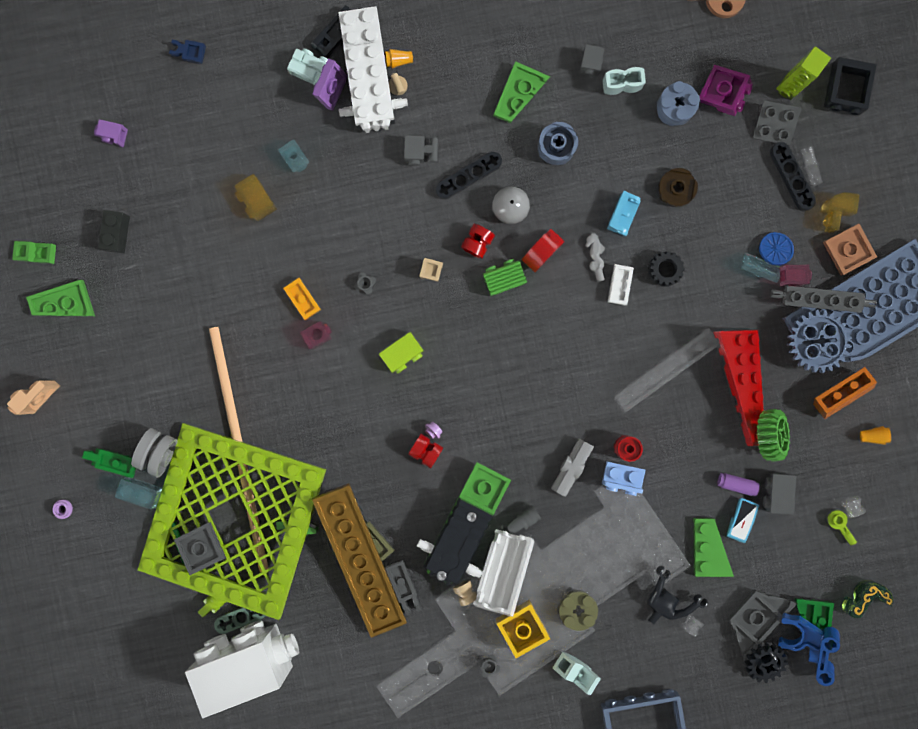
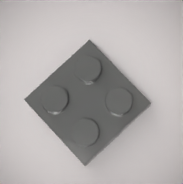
M211 522L174 539L189 575L226 558Z

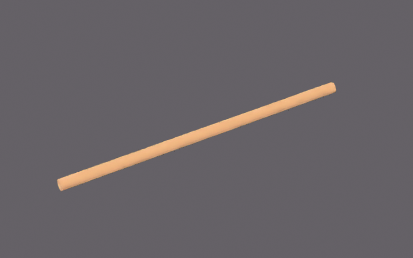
M219 327L209 328L231 437L242 442ZM238 464L237 466L240 476L241 474H243V471L240 465ZM245 476L240 479L242 489L250 486ZM252 489L243 492L247 502L254 499ZM255 502L249 504L253 514L257 513ZM247 511L250 529L252 531L256 528ZM256 516V521L260 527L258 516ZM258 532L252 534L254 545L262 541ZM264 544L255 548L259 557L266 555ZM266 557L261 561L265 569L267 570L269 569Z

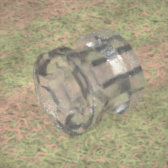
M854 496L841 502L842 506L846 508L845 514L847 518L857 517L866 512L865 507L861 505L862 500L860 496Z
M690 614L686 616V621L681 623L680 627L692 636L697 637L698 630L703 628L705 624Z

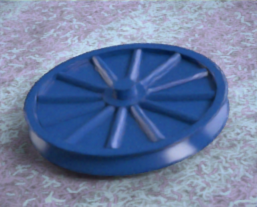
M773 232L767 234L761 240L759 252L767 263L781 266L789 262L793 257L794 245L786 235Z

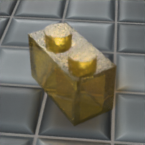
M255 174L234 185L237 190L235 195L240 202L244 201L247 208H245V211L250 218L254 217V219L259 221L277 210Z

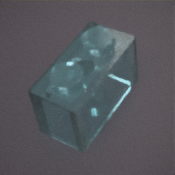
M126 477L120 480L115 498L152 510L157 508L162 488Z

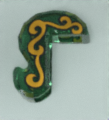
M862 580L854 588L853 599L848 596L844 598L842 609L853 618H861L875 597L892 607L894 602L893 595L889 589L877 582Z

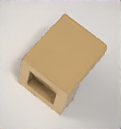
M424 258L419 276L420 279L438 282L443 262Z

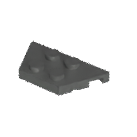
M753 590L728 619L741 653L746 659H748L747 654H752L751 649L756 650L758 644H761L781 622L782 614H788L795 607V602Z

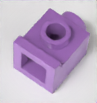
M99 119L94 129V135L102 138V142L108 144L115 143L119 147H124L128 129L121 124Z

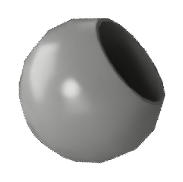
M505 187L495 194L492 201V210L501 222L516 224L523 221L528 215L530 201L522 189Z

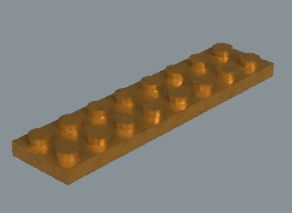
M350 484L312 498L370 637H375L407 624Z

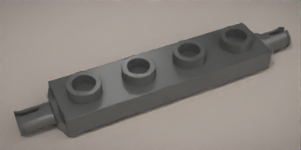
M785 285L783 291L772 289L770 292L774 293L770 294L771 298H781L782 304L789 306L862 313L864 307L875 308L876 305L874 304H877L876 300L865 299V294L859 292Z

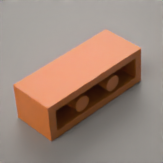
M864 367L816 397L813 405L822 417L826 419L873 390L877 381Z

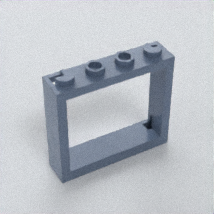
M666 689L658 694L648 692L641 697L627 696L624 700H606L605 703H601L605 729H612L609 712L672 702L677 729H686L680 695L676 690Z

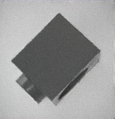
M585 45L579 73H584L583 75L586 77L598 76L605 48Z

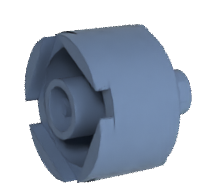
M681 81L666 87L657 101V114L660 120L669 126L687 123L696 113L699 106L700 97L691 85Z
M555 122L550 124L541 132L538 141L539 156L551 165L566 164L573 157L577 149L578 137L574 129L567 123ZM556 141L560 142L559 147L555 146Z

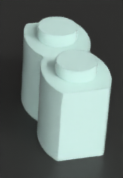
M632 67L626 71L620 69L610 70L605 73L602 80L604 93L608 95H616L622 91L627 93L638 92L646 83L644 69L640 67Z

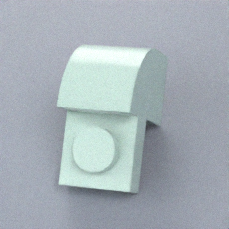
M562 652L553 666V669L564 679L574 682L588 695L592 694L601 680L599 676L591 671L588 665L565 652Z

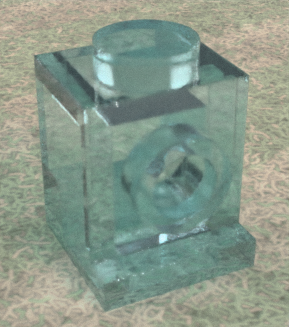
M294 139L278 149L293 172H300L307 167L306 164L309 161ZM297 154L296 159H291V156Z

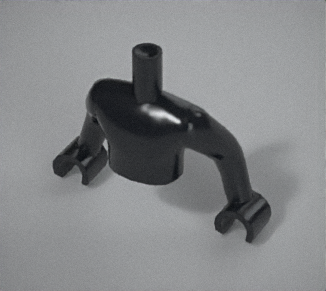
M664 566L657 567L656 572L659 575V579L648 598V604L655 610L648 619L653 625L661 616L669 620H675L690 615L699 607L704 608L707 606V599L704 598L699 603L702 596L696 594L692 604L684 609L675 610L680 600L663 588L665 580L670 577L671 573L669 570H666L662 574Z

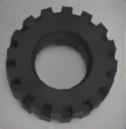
M661 252L653 257L648 265L650 279L654 281L653 283L662 287L674 285L684 275V262L674 252ZM667 261L673 265L674 272L670 277H664L659 273L658 268L661 262Z

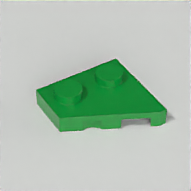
M804 598L794 599L801 617L821 630L826 627H832L833 602Z

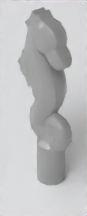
M592 233L586 238L587 243L585 247L591 245L590 256L593 261L590 262L589 267L595 272L597 282L605 279L602 272L604 262L599 255L602 254L605 247L600 244L598 236Z

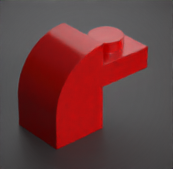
M550 229L521 260L536 272L565 241Z

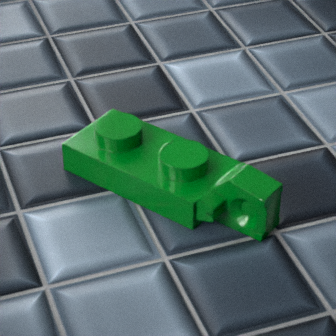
M96 448L95 452L87 450L83 453L82 458L92 461L91 465L95 466L94 468L133 478L136 468L131 465V456Z

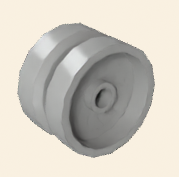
M150 428L142 436L134 451L131 462L132 467L141 471L147 468L148 474L159 478L171 462L175 446L178 442L177 439L169 435L162 438L160 431Z

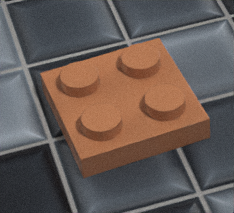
M856 224L823 242L841 276L877 258L860 224Z

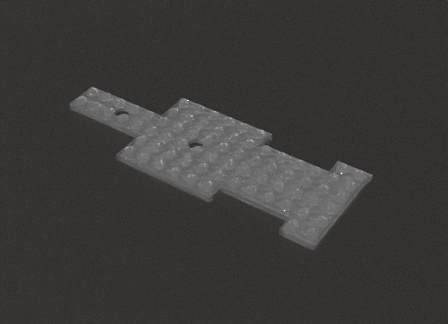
M602 484L593 491L604 507L542 549L534 542L516 607L530 600L546 628L550 640L518 658H515L496 624V618L503 614L473 605L474 602L461 606L459 603L460 597L453 590V587L457 584L437 596L435 601L455 631L376 685L397 718L478 664L480 658H488L491 654L496 656V663L500 667V671L489 675L487 678L500 696L561 655L562 652L567 651L595 631L593 626L586 630L575 631L567 628L559 616V604L569 592L575 590L584 591L592 596L598 606L647 572L657 584L659 575L656 569L658 566H664L662 574L666 570H669L671 573L670 577L665 580V583L689 568L691 565L643 494L637 493V496L625 494L626 490L618 489V492L606 489L607 486ZM485 564L479 570L483 571ZM468 575L460 581L461 583L470 580L473 585L472 591L477 593L481 577ZM576 606L577 608L573 610V613L580 615L584 609ZM430 662H440L443 666L442 672L438 675L430 674L428 671Z

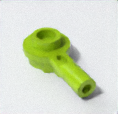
M840 510L832 511L828 515V524L834 529H839L850 546L856 544L857 541L846 526V514Z

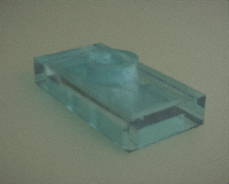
M745 253L742 257L741 269L776 283L780 279V266L771 265L765 260Z

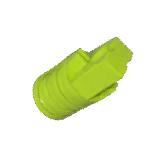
M208 596L203 600L205 605L198 613L202 618L210 611L214 614L226 601Z

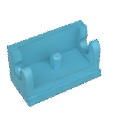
M623 191L607 229L626 237L641 198Z

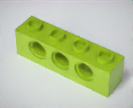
M815 46L786 74L776 90L779 91L782 97L792 100L819 76L831 60V57Z

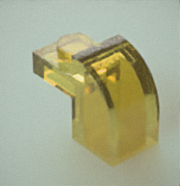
M840 193L823 203L820 212L827 213L823 223L825 232L833 233L839 230L841 215L850 217L857 214L860 194Z

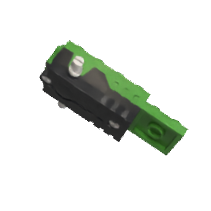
M476 462L434 545L421 539L417 544V547L429 553L423 567L427 569L428 576H436L439 582H446L448 586L452 583L459 585L465 572L474 577H481L483 571L470 564V561L511 479Z

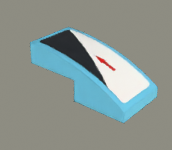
M740 498L734 517L730 520L726 536L746 543L759 505Z

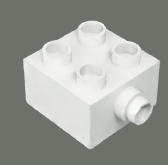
M258 620L240 629L241 633L234 636L230 642L226 634L206 641L204 643L205 647L194 653L196 661L185 671L202 719L280 689L293 667L291 663L292 657L299 654V647L293 634L285 636L280 634L277 623L265 628L263 621Z

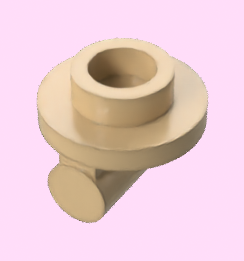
M397 73L391 75L389 81L390 92L394 95L404 94L408 87L405 78L398 76Z

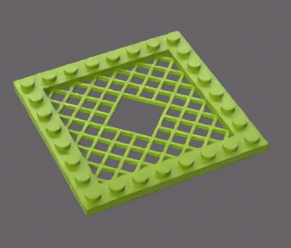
M182 423L178 442L174 449L138 571L279 620L285 607L315 506L312 498L319 495L326 469ZM209 452L219 456L212 460ZM205 453L208 462L200 466L196 457ZM222 458L226 468L218 472L214 462ZM226 458L231 459V460H234V461H237V462H235V463L229 465V463H228V461H227ZM194 461L197 468L190 472L192 463ZM239 464L243 474L235 478L231 468ZM244 464L252 466L254 468L247 471ZM210 465L214 474L206 478L202 469ZM228 470L232 480L224 484L220 474ZM257 470L261 480L253 483L249 474ZM261 470L270 472L272 474L264 477ZM199 471L203 480L195 484L191 475ZM279 475L289 478V480L282 483ZM245 476L250 486L241 490L237 480ZM275 476L279 485L270 489L266 480ZM216 477L220 486L212 490L208 481ZM188 479L191 487L184 490ZM263 482L267 492L259 496L255 486ZM293 482L297 491L288 495L284 486ZM205 483L208 493L200 496L197 487ZM234 483L238 492L230 496L226 486ZM281 488L285 498L276 501L272 492ZM193 489L197 499L189 503L185 493ZM222 489L226 499L218 502L214 493ZM252 489L256 498L247 502L243 492ZM269 494L273 504L265 508L261 498ZM210 495L214 505L206 508L202 499ZM240 495L256 529L224 545L208 511ZM296 495V499L293 505L290 498ZM183 498L186 505L179 508L181 499ZM287 500L291 510L283 514L278 504ZM199 501L203 511L195 515L191 505ZM258 501L261 511L253 514L249 504ZM275 506L279 516L271 520L267 510ZM188 508L191 517L184 521L180 511ZM205 513L208 522L212 524L227 560L220 564L218 562L215 563V566L208 570L205 568L203 571L201 570L189 575L185 564L174 561L180 558L181 555L179 554L172 558L168 549L176 544L175 541L169 545L167 544L170 534L173 539H176L172 530L182 526L185 534L189 531L185 524L191 520L194 521L197 528L201 527L197 517ZM263 513L267 523L259 527L255 517ZM291 513L289 522L287 523L285 516ZM177 516L180 523L172 527V524ZM281 519L285 529L277 533L273 523ZM269 525L274 535L265 539L261 529ZM258 532L262 541L254 545L249 535ZM285 532L283 541H281L279 535ZM246 538L250 548L242 551L238 541ZM276 538L280 547L271 551L267 541ZM234 544L238 554L230 558L226 548ZM264 544L268 554L259 557L255 548ZM252 550L256 560L248 564L244 554ZM279 551L278 558L276 561L273 554ZM240 556L244 566L236 570L232 560ZM270 556L274 566L266 570L261 560ZM258 562L262 572L254 576L250 566ZM229 563L233 572L225 576L220 566ZM217 569L220 576L211 574L209 572ZM246 569L250 579L242 582L238 572ZM274 569L272 577L270 579L267 572ZM232 575H235L238 583L228 580L227 578L231 577ZM264 575L268 585L260 589L256 578ZM252 581L256 589L245 586V584Z

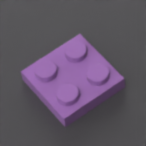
M327 60L326 64L322 67L321 76L313 89V95L327 109L332 111L348 78V75L334 60Z

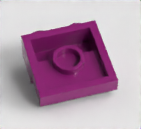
M714 65L701 91L699 102L716 107L717 111L736 116L737 111L741 112L743 110L745 95H749L752 91L753 84L751 83L750 75Z

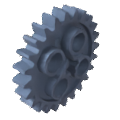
M814 310L813 314L806 312V317L803 315L799 316L800 322H793L796 328H789L793 334L787 336V338L792 339L791 342L786 344L787 346H792V349L788 351V353L795 354L792 360L799 359L797 365L802 366L805 364L804 370L811 368L813 373L818 370L820 373H825V368L827 371H833L832 366L835 368L840 367L838 361L845 362L843 355L850 354L846 351V348L852 347L850 344H847V341L851 340L852 337L846 336L850 330H844L847 323H839L841 317L834 318L833 312L827 315V310H823L821 313L819 310ZM826 326L831 330L829 336L825 333ZM807 328L812 332L810 338L805 334ZM830 338L836 339L835 342L807 345L802 344L803 341ZM829 345L833 349L831 355L827 353V347ZM809 347L814 351L812 357L807 353Z

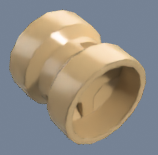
M470 580L463 581L453 587L455 594L460 597L459 603L461 606L471 604L477 598V593L472 591L473 585Z

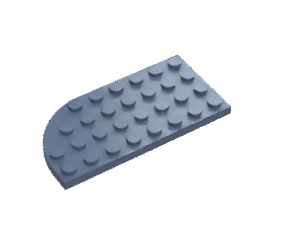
M917 240L909 241L830 289L864 293L865 299L877 301V304H874L876 305L875 308L864 307L862 313L800 307L782 318L787 327L796 328L793 322H800L799 316L803 315L806 317V312L813 314L814 310H819L820 313L823 310H827V315L833 312L834 318L841 317L839 323H847L844 330H850V332L846 336L852 337L851 340L847 341V344H850L852 347L846 348V351L850 354L843 355L845 362L867 358L918 327ZM826 326L825 333L829 336L831 330ZM807 328L805 334L810 338L812 332ZM830 338L803 341L802 344L807 345L835 342L836 339ZM829 345L827 347V353L831 355L833 349ZM809 347L807 351L813 354V349Z

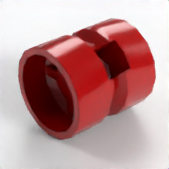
M474 223L469 231L470 237L465 238L461 248L469 254L482 259L487 251L486 245L491 244L495 235L488 229Z
M420 434L408 455L416 460L421 459L422 464L431 469L444 447L436 442L430 443L428 437Z
M624 435L615 441L614 452L620 459L632 462L640 458L643 446L637 438Z

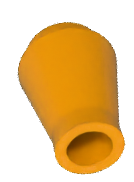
M389 49V51L384 52L386 67H391V69L413 63L412 51Z
M880 426L860 431V441L886 445V443L891 442L890 428Z

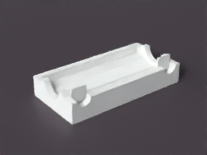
M495 530V537L490 546L478 586L477 598L473 605L513 617L535 542L532 538L523 535H513L507 531Z

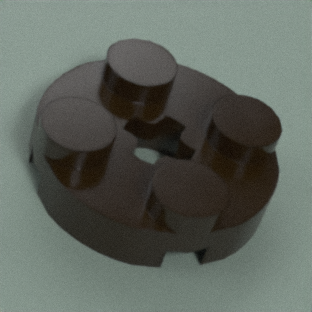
M674 168L667 172L660 179L658 185L661 201L672 207H682L689 204L695 198L698 191V183L691 175L692 173L683 168ZM680 183V187H683V190L677 193L673 186Z

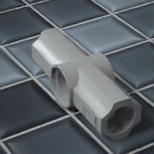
M580 438L578 439L572 452L562 463L560 473L551 487L552 490L566 497L575 479L577 480L583 472L585 462L594 446Z

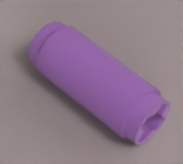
M720 473L717 486L723 489L749 496H756L758 494L759 483L727 473Z

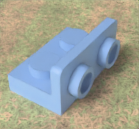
M606 461L602 484L607 486V490L618 492V489L626 490L625 494L637 496V493H643L642 484L645 469Z

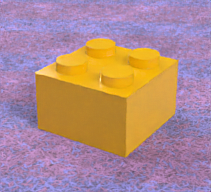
M530 600L517 606L513 617L503 614L496 618V624L515 658L550 640L549 634Z

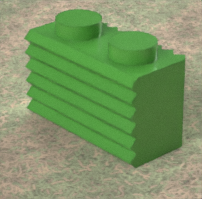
M514 259L504 262V266L497 268L495 265L485 269L486 273H483V278L490 297L527 283L520 261L515 262Z

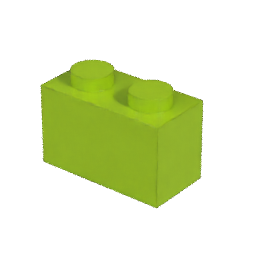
M409 332L379 353V355L392 373L396 371L399 374L407 368L405 364L411 360L414 363L422 358L421 353L424 350L412 333Z

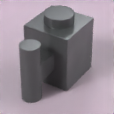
M405 136V163H409L408 165L419 166L420 163H424V154L430 155V162H437L438 138H430V145H425L424 136Z

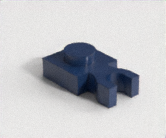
M172 39L171 43L173 46H178V49L176 51L170 50L169 54L171 56L178 57L182 55L184 61L198 64L203 63L206 49L204 43L185 40L184 45Z

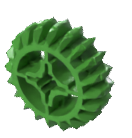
M768 409L762 411L758 419L756 433L758 448L763 459L769 461L784 460L789 451V423L785 413L781 410Z

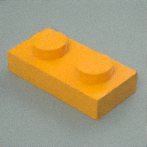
M300 278L283 288L304 320H307L321 310Z

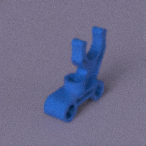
M783 613L782 623L797 626L802 634L794 640L780 637L778 646L793 651L802 650L806 646L810 647L808 661L817 663V682L823 686L832 685L835 681V671L833 663L828 661L829 653L837 652L840 648L839 631L833 627H826L821 630L800 615Z

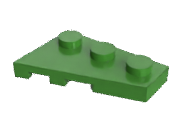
M515 61L493 116L511 123L547 82L550 76Z
M78 280L26 297L31 314L34 316H95L84 280Z
M694 518V576L734 577L715 519Z

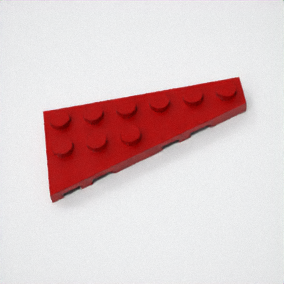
M758 330L713 332L715 338L719 339L721 347L718 350L720 355L724 356L726 363L724 370L732 396H736L738 404L735 407L737 413L740 412L742 416L741 427L747 446H758L756 434L758 419L762 411H764Z

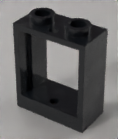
M838 57L832 63L824 107L830 108L833 112L846 111L854 116L867 111L877 64ZM841 72L865 77L860 103L836 98Z

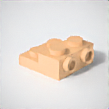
M36 381L29 387L30 390L15 391L10 396L11 400L7 403V408L15 415L34 414L60 385L56 381Z

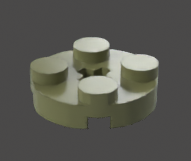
M575 590L566 594L563 600H561L559 616L567 628L582 631L595 624L598 616V607L595 600L588 593ZM576 606L584 609L580 615L573 613V610L577 608Z

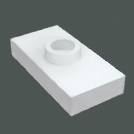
M614 265L608 303L627 305L633 267Z

